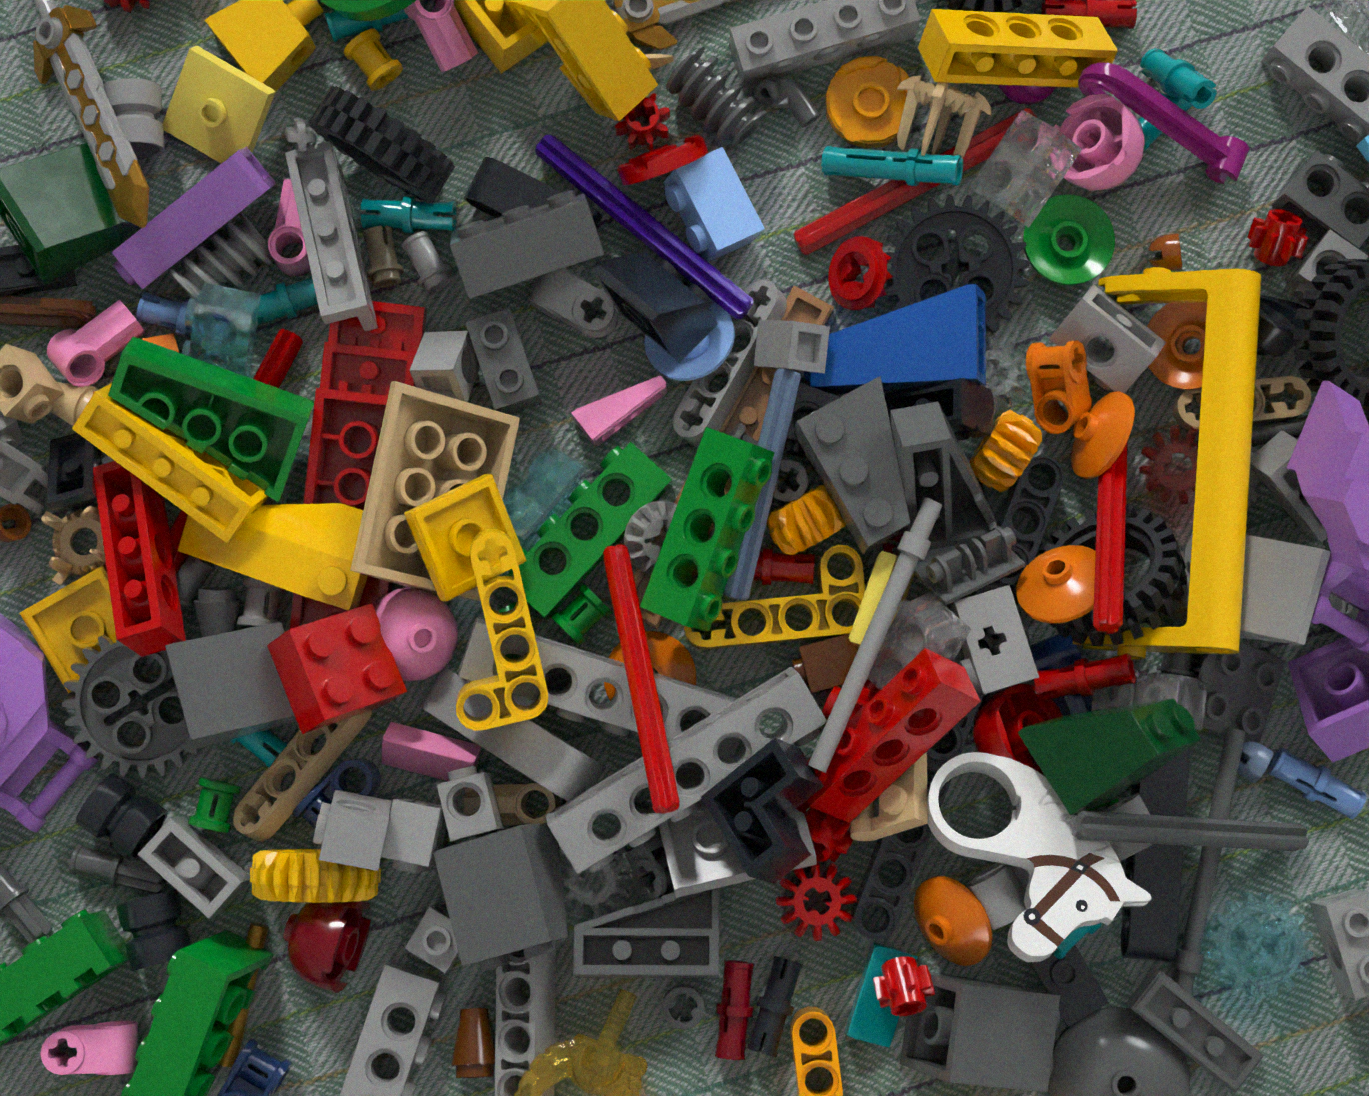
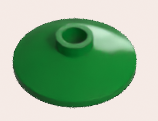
M1058 195L1039 204L1030 214L1023 232V242H1026L1027 245L1024 251L1033 269L1045 279L1060 285H1080L1093 280L1107 267L1115 248V233L1109 217L1096 203L1078 195ZM1061 237L1068 238L1072 243V250L1063 251L1060 249L1058 239Z

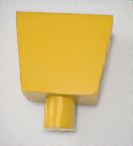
M239 0L205 19V22L244 73L277 91L314 52L316 46L304 26L324 11L317 0H292L288 4H285L283 0Z

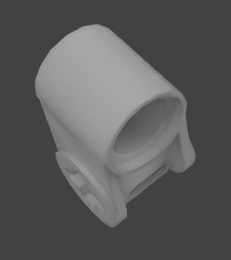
M566 267L542 275L527 299L529 304L559 322H564L594 339L609 336L616 329L618 323V313L610 296L587 283ZM602 306L601 308L605 314L604 319L594 318L590 323L586 314L587 310L596 311Z

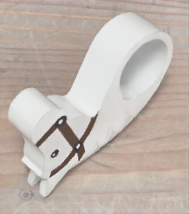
M971 752L950 759L935 774L927 797L928 825L935 838L945 848L958 855L1021 867L1029 873V881L1024 896L1027 910L1023 911L1015 919L1009 929L1007 939L1009 949L1023 961H1043L1050 957L1063 940L1077 928L1096 925L1100 922L1108 926L1121 906H1144L1151 900L1152 897L1147 891L1125 878L1122 865L1109 841L1078 840L1072 835L1073 826L1070 823L1072 815L1070 816L1047 778L1035 769L1010 758L988 753ZM969 772L982 773L994 778L1007 791L1011 804L1016 806V810H1012L1011 823L999 834L984 839L969 838L957 833L946 823L939 808V792L947 781L959 774Z

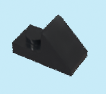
M78 433L50 440L47 505L50 510H73L98 503L93 467L101 465L102 451Z

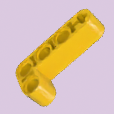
M486 529L479 532L473 538L470 546L471 562L498 672L496 676L467 683L458 692L456 715L460 723L474 731L487 730L532 719L539 716L545 710L548 703V690L515 549L510 537L498 529ZM494 539L497 546L506 547V552L499 554L502 573L512 569L513 576H497L486 583L483 582V575L493 576L489 559L487 557L479 558L478 552L485 549L486 540ZM499 587L511 588L517 594L516 605L507 612H499L491 607L489 603L491 593ZM510 635H520L528 641L527 652L518 659L508 658L501 652L500 646L502 641ZM523 682L532 683L539 689L538 699L533 704L526 706L517 704L512 698L513 689ZM474 694L487 696L492 703L490 711L482 717L469 715L464 708V703L469 696Z
M848 545L833 546L823 554L818 563L817 573L820 594L722 603L721 611L712 623H723L725 618L722 612H732L730 628L734 638L725 639L726 629H719L711 632L709 640H702L700 632H692L691 627L684 626L686 639L692 646L708 650L832 638L850 634L853 625L849 627L838 625L833 619L832 608L838 602H848L853 605L858 613L865 593L861 557L855 549ZM843 556L849 560L852 566V574L848 579L837 580L829 574L827 562L831 557ZM801 606L809 612L811 622L806 630L794 631L786 624L785 613L790 607ZM749 610L760 613L765 622L763 631L755 636L744 634L738 625L739 616Z

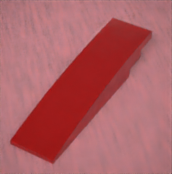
M372 301L378 325L377 329L364 331L357 316L330 323L328 342H324L320 387L316 388L303 504L342 503L364 510L391 382L397 381L416 387L409 370L425 333L427 308ZM368 576L359 607L373 604L379 596L392 592L393 583ZM293 593L290 629L349 610Z

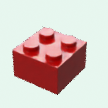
M372 603L289 629L267 645L302 734L382 707L407 692L393 654L386 646L381 634V624Z

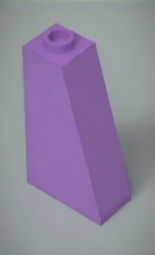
M247 146L239 149L147 223L145 228H141L111 252L118 260L113 264L115 269L129 285L132 286L137 283L144 289L274 186L276 182Z

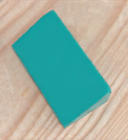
M872 941L844 1030L846 1036L890 1048L899 1016L891 1013L890 1006L880 1007L879 1000L876 997L873 978L883 976L881 966L890 959L908 956L915 958L917 961L918 956Z

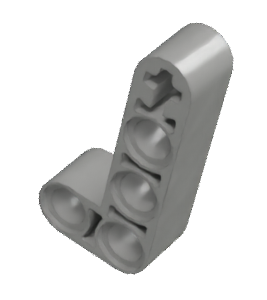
M447 667L443 668L420 705L422 709L567 801L595 786L606 768L595 759L561 740L530 719L481 731L466 728L460 723L456 715V698L467 679L458 677L457 673ZM483 694L471 695L464 703L466 712L474 717L486 715L492 707L491 700Z
M1138 793L1099 811L1150 815ZM1109 841L1119 861L1153 845L1149 843ZM995 863L978 873L968 885L969 890L984 907L992 930L1015 921L1023 911L1027 910L1024 896L1029 881V873L1025 869Z

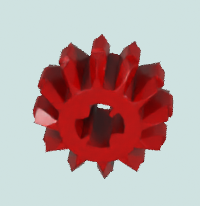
M818 861L816 865L810 866L811 875L806 876L802 868L795 869L793 873L799 879L796 884L784 877L780 879L779 884L783 888L792 891L791 896H777L775 903L779 906H793L792 909L783 913L780 919L783 924H788L800 917L794 929L796 936L802 937L808 925L811 924L814 941H821V925L826 924L831 934L837 936L840 934V930L833 919L838 916L845 922L852 921L853 916L848 911L841 909V904H854L857 902V897L854 894H840L839 892L852 883L849 876L841 877L832 883L838 870L836 864L830 863L823 876H820V863ZM814 888L819 893L827 891L828 900L823 899L826 907L822 911L818 912L813 906L805 909L803 900H809L805 895L809 889Z

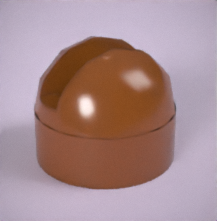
M1178 233L1162 235L1154 239L1148 251L1161 250V257L1149 260L1150 264L1153 267L1166 268L1171 271L1182 270Z
M12 503L1 506L0 541L14 542L26 537L31 529V519L26 509ZM15 521L16 528L4 529L2 526V522Z

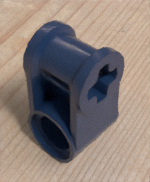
M363 758L340 763L322 783L317 785L296 806L292 814L297 819L303 817L315 829L322 802L331 804L335 790L372 797L380 787L381 776L379 769L373 762ZM352 767L359 768L366 775V787L361 793L351 791L346 784V774Z
M251 1038L234 1062L228 1074L229 1077L217 1096H274L293 1063L287 1059L282 1062L259 1049L258 1042Z

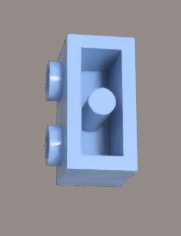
M723 147L707 153L694 162L673 170L663 182L668 204L673 211L679 212L687 227L686 237L689 245L696 253H700L701 257L707 262L752 243L765 229Z

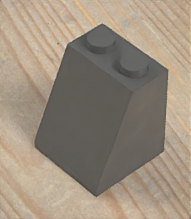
M281 622L165 645L194 750L297 721L267 647L269 643L284 633Z
M547 823L519 825L433 851L462 966L479 962L481 971L510 964L508 958L510 953L523 950L525 959L554 951L552 941L568 937L559 843Z
M929 972L935 995L925 997L927 1007L923 1011L906 1017L900 1064L948 1083L1047 1092L1049 1077L1053 1070L1052 1054L1055 1032L1060 1020V995L1031 987Z

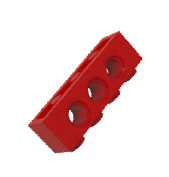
M116 461L93 467L116 639L141 657L166 650L165 645L186 641L164 497Z
M924 648L848 721L826 773L813 768L824 787L807 800L809 806L849 823L854 820L981 702L965 667Z

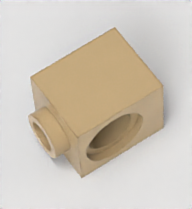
M5 344L0 350V411L5 417L34 424L51 411L54 402L64 391L35 353Z

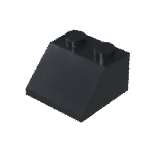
M639 252L599 261L590 268L607 295L610 296L617 310L678 363L718 325L709 309L713 302L708 295L695 284L687 288L681 283L682 276L665 259L657 263L645 252Z

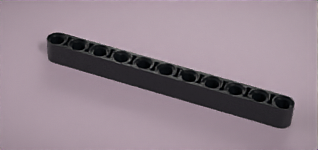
M1041 455L1031 459L1022 475L1011 486L997 523L1002 529L1009 527L1014 532L1016 544L1011 546V550L1025 562V567L1036 557L1063 485V469L1058 461L1049 456ZM1039 468L1048 474L1050 484L1047 490L1041 491L1032 487L1028 478L1031 469ZM1015 511H1025L1032 517L1034 526L1030 534H1022L1014 528L1012 516ZM1025 567L1017 570L1014 577L998 579L972 592L970 597L1010 585L1017 607L1016 585ZM983 629L985 636L978 640V642L984 648H988L991 655L994 656L992 649L995 645L999 644V639L997 635L989 636L986 629ZM960 641L952 642L947 655V659L959 664V661L965 660ZM978 695L980 701L982 700L983 695ZM980 703L949 730L952 736V745L948 751L942 754L935 752L932 748L927 751V771L933 777L947 761L961 755ZM952 778L944 784L939 792L938 802L940 809ZM928 824L919 826L916 838L908 842L901 841L896 834L877 840L856 896L857 902L853 904L851 915L853 916L852 925L857 932L868 940L879 941L886 939L895 930L932 833ZM887 860H897L902 866L903 871L900 881L891 886L883 885L878 876L880 866ZM874 904L881 905L886 913L884 924L876 930L864 928L861 917L865 908Z

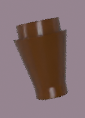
M488 1008L460 1009V1021L451 1066H456V1078L494 1077L495 1046L488 1019Z

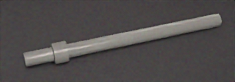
M924 498L910 532L905 531L897 548L901 553L808 763L809 766L826 773L918 560L924 561L931 542L928 538L942 508V504L932 499Z

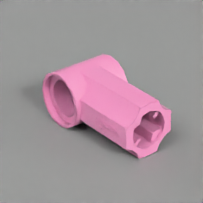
M416 0L404 9L408 17L415 20L441 72L459 66L478 54L454 6V0H436L432 12L425 10L420 0Z
M284 179L275 229L271 232L268 239V250L277 267L284 274L294 277L308 273L310 265L291 179ZM288 244H303L302 251L298 256L294 258L281 257L283 249Z
M118 300L79 330L68 329L55 334L47 346V356L73 386H90L102 377L105 370V362L122 351L133 336L139 338L145 332L128 308Z

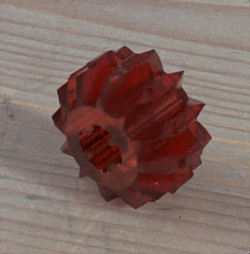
M1172 425L1170 427L1171 442L1167 440L1164 434L1157 431L1152 438L1160 450L1144 446L1141 451L1143 456L1155 462L1141 465L1139 472L1145 475L1155 473L1156 477L1149 481L1146 488L1148 491H1153L1160 484L1164 485L1166 488L1161 495V501L1168 502L1172 497L1173 491L1178 490L1180 503L1182 505L1188 504L1190 498L1188 488L1190 487L1195 493L1198 445L1194 443V440L1199 431L1196 427L1190 428L1185 440L1181 439L1179 425ZM1175 453L1185 454L1183 460L1188 457L1191 460L1192 466L1186 469L1184 476L1175 475L1177 469H1174L1172 472L1169 470L1167 463H1170L1175 458Z

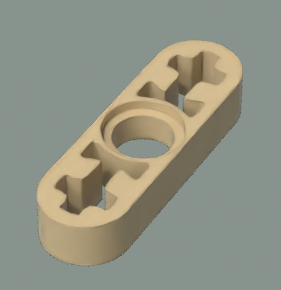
M1296 376L1255 379L1253 424L1290 420L1305 412L1311 402V391L1306 382ZM1284 387H1287L1289 394H1296L1298 398L1295 403L1290 405V410L1287 409L1285 402H1275L1265 406V397H1274L1282 393ZM1202 388L1185 390L1174 401L1173 416L1176 422L1184 429L1190 431L1199 430L1200 416L1199 420H1196L1194 413H1186L1185 406L1192 402L1193 397H1196L1197 403L1201 405Z

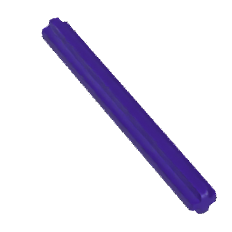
M547 134L540 140L535 148V153L539 158L658 256L668 261L692 284L701 288L709 298L731 316L741 319L748 313L754 303L753 298L555 136Z

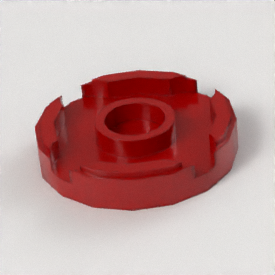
M700 135L686 137L683 141L684 144L678 147L676 144L669 146L665 144L653 149V151H647L629 159L628 163L619 165L618 169H616L622 185H631L660 176L705 156L708 153V149L703 137Z

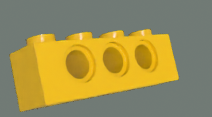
M942 9L931 10L918 46V50L935 82L1079 88L1078 80L1085 68L1095 63H1113L1118 52L1098 17Z

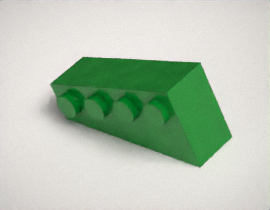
M86 909L81 910L61 924L62 929L49 938L45 935L20 951L23 956L9 966L6 962L0 964V1047L129 961L126 943L105 910L90 914Z

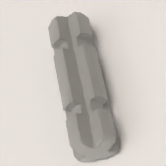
M294 118V127H285V136L288 142H294L297 151L305 152L307 151V143H315L316 135L311 127H306V123L302 118Z

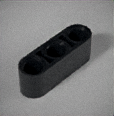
M485 157L464 196V200L476 209L494 218H500L502 213L520 206L528 205L529 209L546 205L548 204L547 198L562 192L501 161ZM589 206L597 229L602 215Z

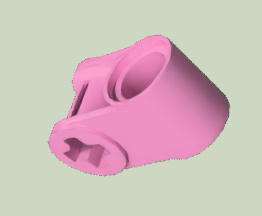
M109 1021L97 1024L66 1026L46 1038L40 1053L42 1063L47 1070L58 1075L92 1073L97 1075H120L133 1073L138 1063L135 1060L138 1049V1021ZM66 1041L68 1047L76 1048L77 1054L69 1058L67 1052H60L59 1045Z

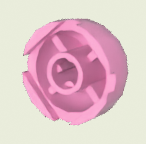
M1107 94L1089 95L1073 103L1066 110L1069 116L1064 120L1061 127L1055 124L1051 131L1048 145L1051 165L1068 182L1089 191L1111 189L1124 183L1136 171L1143 157L1145 140L1141 123L1126 105Z
M415 588L397 589L379 596L373 603L381 624V634L386 646L393 654L404 682L425 680L441 672L453 658L458 643L457 622L451 609L443 601H440L435 594Z

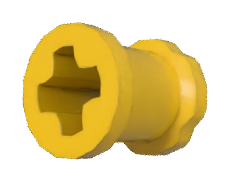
M375 28L357 35L346 45L343 52L348 60L356 62L367 77L366 83L371 91H377L395 80L403 70L399 60H393L380 43L381 35Z

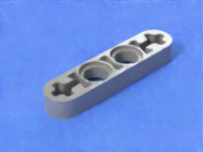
M761 279L749 284L744 289V292L753 298L754 303L751 309L741 319L731 316L735 328V339L743 333L751 334V340L747 348L737 353L732 352L731 349L727 359L720 367L709 375L693 380L675 411L673 427L676 433L691 445L699 446L706 427L716 431L720 430L755 367L754 358L758 325L754 327L747 320L751 319L754 323L756 321L759 323V319L781 320L785 314L787 300L777 286L769 280ZM770 299V303L767 306L760 305L758 308L756 307L760 300L767 301ZM720 373H728L727 385L719 392H710L709 385L711 380ZM706 398L713 406L709 407L706 403L702 404L701 402ZM693 419H703L700 426H690Z

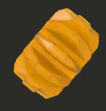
M1012 410L1003 412L994 422L992 434L983 437L969 461L978 481L988 488H994L1000 493L1013 486L1030 463L1042 442L1041 429L1022 414L1019 415Z
M824 485L810 489L800 498L786 502L774 509V511L769 513L766 523L774 543L779 546L782 553L794 555L816 545L840 531L846 525L839 513L838 507L834 500L830 498Z

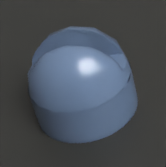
M1244 742L1242 749L1244 754L1240 759L1238 774L1252 783H1256L1266 771L1272 759L1273 751L1260 743Z

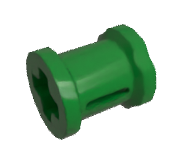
M585 584L579 588L580 594L561 613L555 612L551 616L579 646L585 642L583 636L602 617L609 618L613 614Z
M199 777L198 785L202 788L195 815L189 816L188 824L208 830L230 833L231 825L227 821L234 795L240 793L241 786L216 779ZM215 794H217L219 798L216 805L214 815H211L210 811L212 808Z

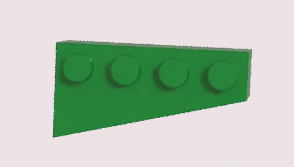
M134 336L122 351L108 396L162 430L167 428L187 441L186 445L201 454L205 452L228 466L227 470L240 479L245 480L247 478L265 490L264 494L277 502L280 501L314 405L313 400Z
M224 930L176 951L167 966L166 973L169 975L164 992L158 997L151 1010L153 1022L148 1036L144 1038L137 1049L135 1060L138 1063L134 1075L124 1087L121 1096H207L216 1078L213 1074L209 1073V1070L221 1061L235 1037L227 1032L229 1025L237 1018L242 1008H249L256 993L255 990L247 986L258 968L267 970L274 954L264 948L250 946L246 943V939L229 930Z

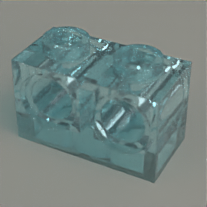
M204 283L197 299L190 298L187 305L185 326L192 327L191 340L185 341L182 354L250 378L261 294ZM212 314H221L230 323H222L216 320ZM208 356H217L221 358L225 364L215 363Z

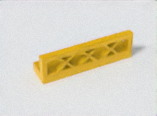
M112 383L95 391L72 427V430L224 542L229 543L233 540L250 514L264 504L269 497L264 494L265 490L247 478L242 480L227 470L228 466L205 452L201 454L186 445L187 441L167 428L162 430L108 396Z

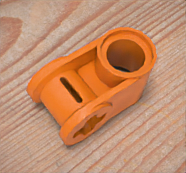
M1078 340L1068 341L1065 346L1048 347L1042 342H1036L1028 347L1026 353V371L1031 384L1035 409L1034 415L1040 427L1048 433H1064L1076 424L1082 414L1089 412L1092 406L1086 371V352L1083 344ZM1058 400L1067 407L1068 414L1060 408Z

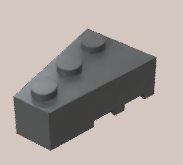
M573 190L565 191L547 198L548 204L532 209H529L528 205L520 206L502 213L500 218L486 222L483 220L475 221L452 231L450 247L469 299L604 255L585 194L575 196Z
M881 376L798 420L794 429V435L830 498L834 500L842 519L863 555L904 533L910 525Z
M939 402L890 410L892 435L910 518V525L906 531L910 532L924 498H929L942 504V508L928 538L931 542L929 550L966 544L972 538L980 541L981 536L991 532L998 525L989 501Z
M719 888L678 898L675 897V893H671L634 907L631 906L574 925L573 975L576 978L718 979Z

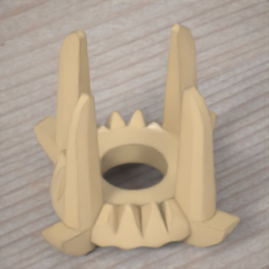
M911 76L902 81L897 89L907 90V95L897 134L900 149L905 150L921 101L922 106L929 104V108H931L922 140L921 155L925 156L938 122L931 154L937 155L952 113L958 111L960 117L964 115V120L953 156L961 155L963 158L982 111L992 116V108L987 98L979 92H976L975 96H971L968 93L963 94L959 91V88L951 86L948 88L949 83H925L922 81V76Z
M89 506L86 509L72 512L63 519L48 511L45 512L41 521L55 529L52 541L55 557H51L49 567L57 571L52 581L61 586L73 574L85 576L102 565L106 566L98 507ZM82 529H91L97 536V546L95 549H90V554L79 555L73 548V538Z

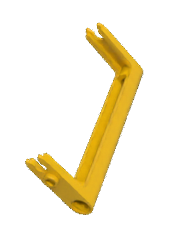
M1151 267L1144 269L1143 274L1100 278L1098 286L1105 287V294L1117 295L1116 303L1119 305L1207 302L1187 622L1182 627H1157L1154 630L1151 627H1141L1144 636L1135 640L1131 631L1128 630L1122 632L1124 643L1113 645L1110 636L1105 635L1103 646H1092L1089 637H1087L1083 644V649L1117 651V656L1129 653L1131 660L1146 659V652L1239 653L1261 274L1247 269L1171 272V270L1166 268ZM1073 641L1074 645H1082Z

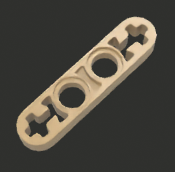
M372 710L336 722L335 724L338 725L336 729L328 725L302 734L299 730L282 753L278 755L270 768L268 767L239 802L233 816L236 830L255 841L263 842L270 839L365 726L371 717ZM326 734V742L322 750L311 755L313 741L318 736ZM295 770L296 777L294 783L288 790L281 792L280 785L282 779L288 772ZM271 796L277 799L275 803L269 800ZM257 814L261 817L258 822L255 819Z

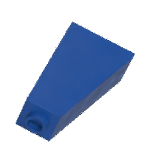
M976 284L964 285L831 333L828 340L825 374L804 372L807 382H810V387L831 394L849 393L881 376L883 391H898L959 378L968 379L975 382L976 385L986 386L985 293Z

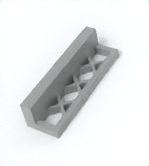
M331 142L308 146L305 152L297 150L285 152L319 311L324 324L357 316L364 331L377 329V320L345 179Z

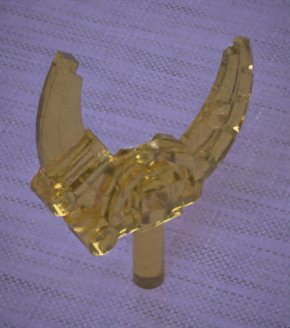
M624 989L619 990L597 1041L583 1034H577L573 1040L558 1041L547 1047L545 1053H540L529 1065L530 1069L524 1072L518 1084L519 1088L515 1091L514 1096H540L551 1086L568 1077L586 1093L603 1096H639V1089H642V1076L648 1068L647 1061L643 1057L630 1053L624 1055L615 1050L637 996Z

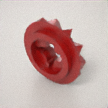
M856 236L842 243L834 253L829 266L828 282L831 294L842 307L855 311H860L864 308H875L876 299L887 295L884 286L886 280L893 277L887 271V264L892 257L882 250L883 243L869 237ZM860 265L869 267L868 272L863 275L864 283L854 281L856 276L861 273Z

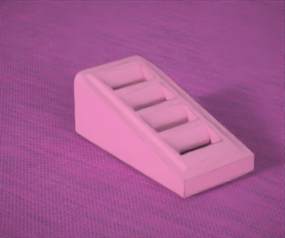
M662 376L654 377L577 408L571 412L572 417L594 447L596 445L598 447L667 394V383Z

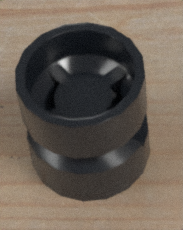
M112 773L104 778L86 799L76 817L75 823L97 839L106 835L110 837L109 847L131 862L139 856L138 853L161 829L167 818L168 811L147 796L136 799V789Z
M174 889L116 905L120 926H122L123 931L133 934V938L125 945L131 971L168 962L176 951L191 945L187 928L180 925L176 926L175 922L182 915L178 890Z

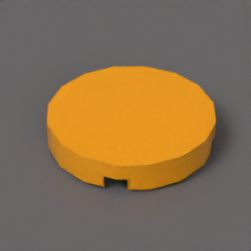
M879 56L858 57L842 65L830 81L825 96L826 117L834 132L849 144L862 148H879L897 140L907 90H898L897 87L902 81L908 79L909 76L900 66L896 67L893 63L887 62L888 59Z

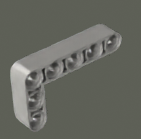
M552 941L553 952L525 959L524 951H517L508 954L510 964L496 967L495 1096H525L520 1087L522 1077L529 1085V1096H554L556 941ZM523 980L527 981L530 986L531 994L529 1000L522 994L521 986ZM523 1028L530 1037L528 1049L521 1041V1031Z

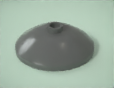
M1100 1008L1073 1025L1067 1026L1054 1044L1052 1054L1053 1070L1048 1084L1049 1096H1189L1190 1071L1185 1053L1130 1008ZM1123 1076H1130L1132 1079V1087L1127 1092H1119L1117 1088L1118 1080Z

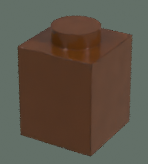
M850 634L801 646L797 649L799 658L791 660L792 667L800 674L811 694L834 688V686H843L858 651V647L850 642Z

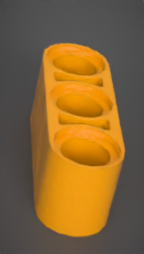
M807 1006L801 1008L794 1014L790 1022V1036L798 1096H843L836 1033L833 1023L825 1011L818 1007ZM811 1018L819 1019L825 1024V1033L816 1042H806L799 1036L802 1023ZM816 1067H823L831 1073V1080L828 1086L821 1090H812L805 1084L807 1073Z

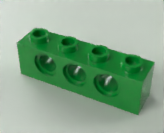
M705 428L640 607L686 627L710 630L712 622L716 620L721 611V597L728 578L737 568L739 561L738 551L745 532L750 529L754 522L755 505L761 489L766 485L771 476V462L775 452L714 429ZM731 477V488L729 492L725 495V484L727 480ZM714 522V534L711 539H708V530ZM697 567L698 577L696 582L692 584V573Z
M632 442L624 449L618 445L613 448L599 466L604 471L591 484L587 479L584 480L569 496L568 501L572 503L569 509L560 518L554 513L543 523L536 532L541 539L529 552L522 548L527 561L518 566L526 600L546 620L557 611L604 560V549L608 546L618 545L624 538L626 526L632 515L642 506L658 501L672 486V479ZM621 483L627 486L630 490L628 501L621 506L608 504L604 500V492L609 485ZM591 517L597 521L599 526L598 532L592 539L583 541L574 537L572 528L579 518ZM550 551H560L566 556V566L557 575H548L541 569V560ZM508 570L509 573L506 576H513V570Z

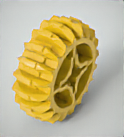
M321 849L263 850L253 855V864L250 867L252 895L260 900L297 903L368 901L378 895V883H381V868L375 871L319 860Z

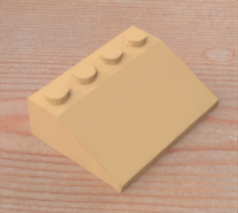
M392 381L350 571L437 594L404 512L484 474L493 475L503 500L520 418ZM477 587L454 598L481 601Z

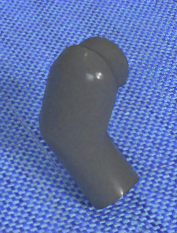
M767 77L756 85L755 97L759 103L773 108L790 109L802 128L812 124L821 115L801 84L796 80Z

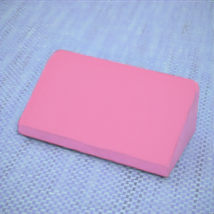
M390 722L382 740V764L449 781L448 772L469 766H476L477 770L481 746Z

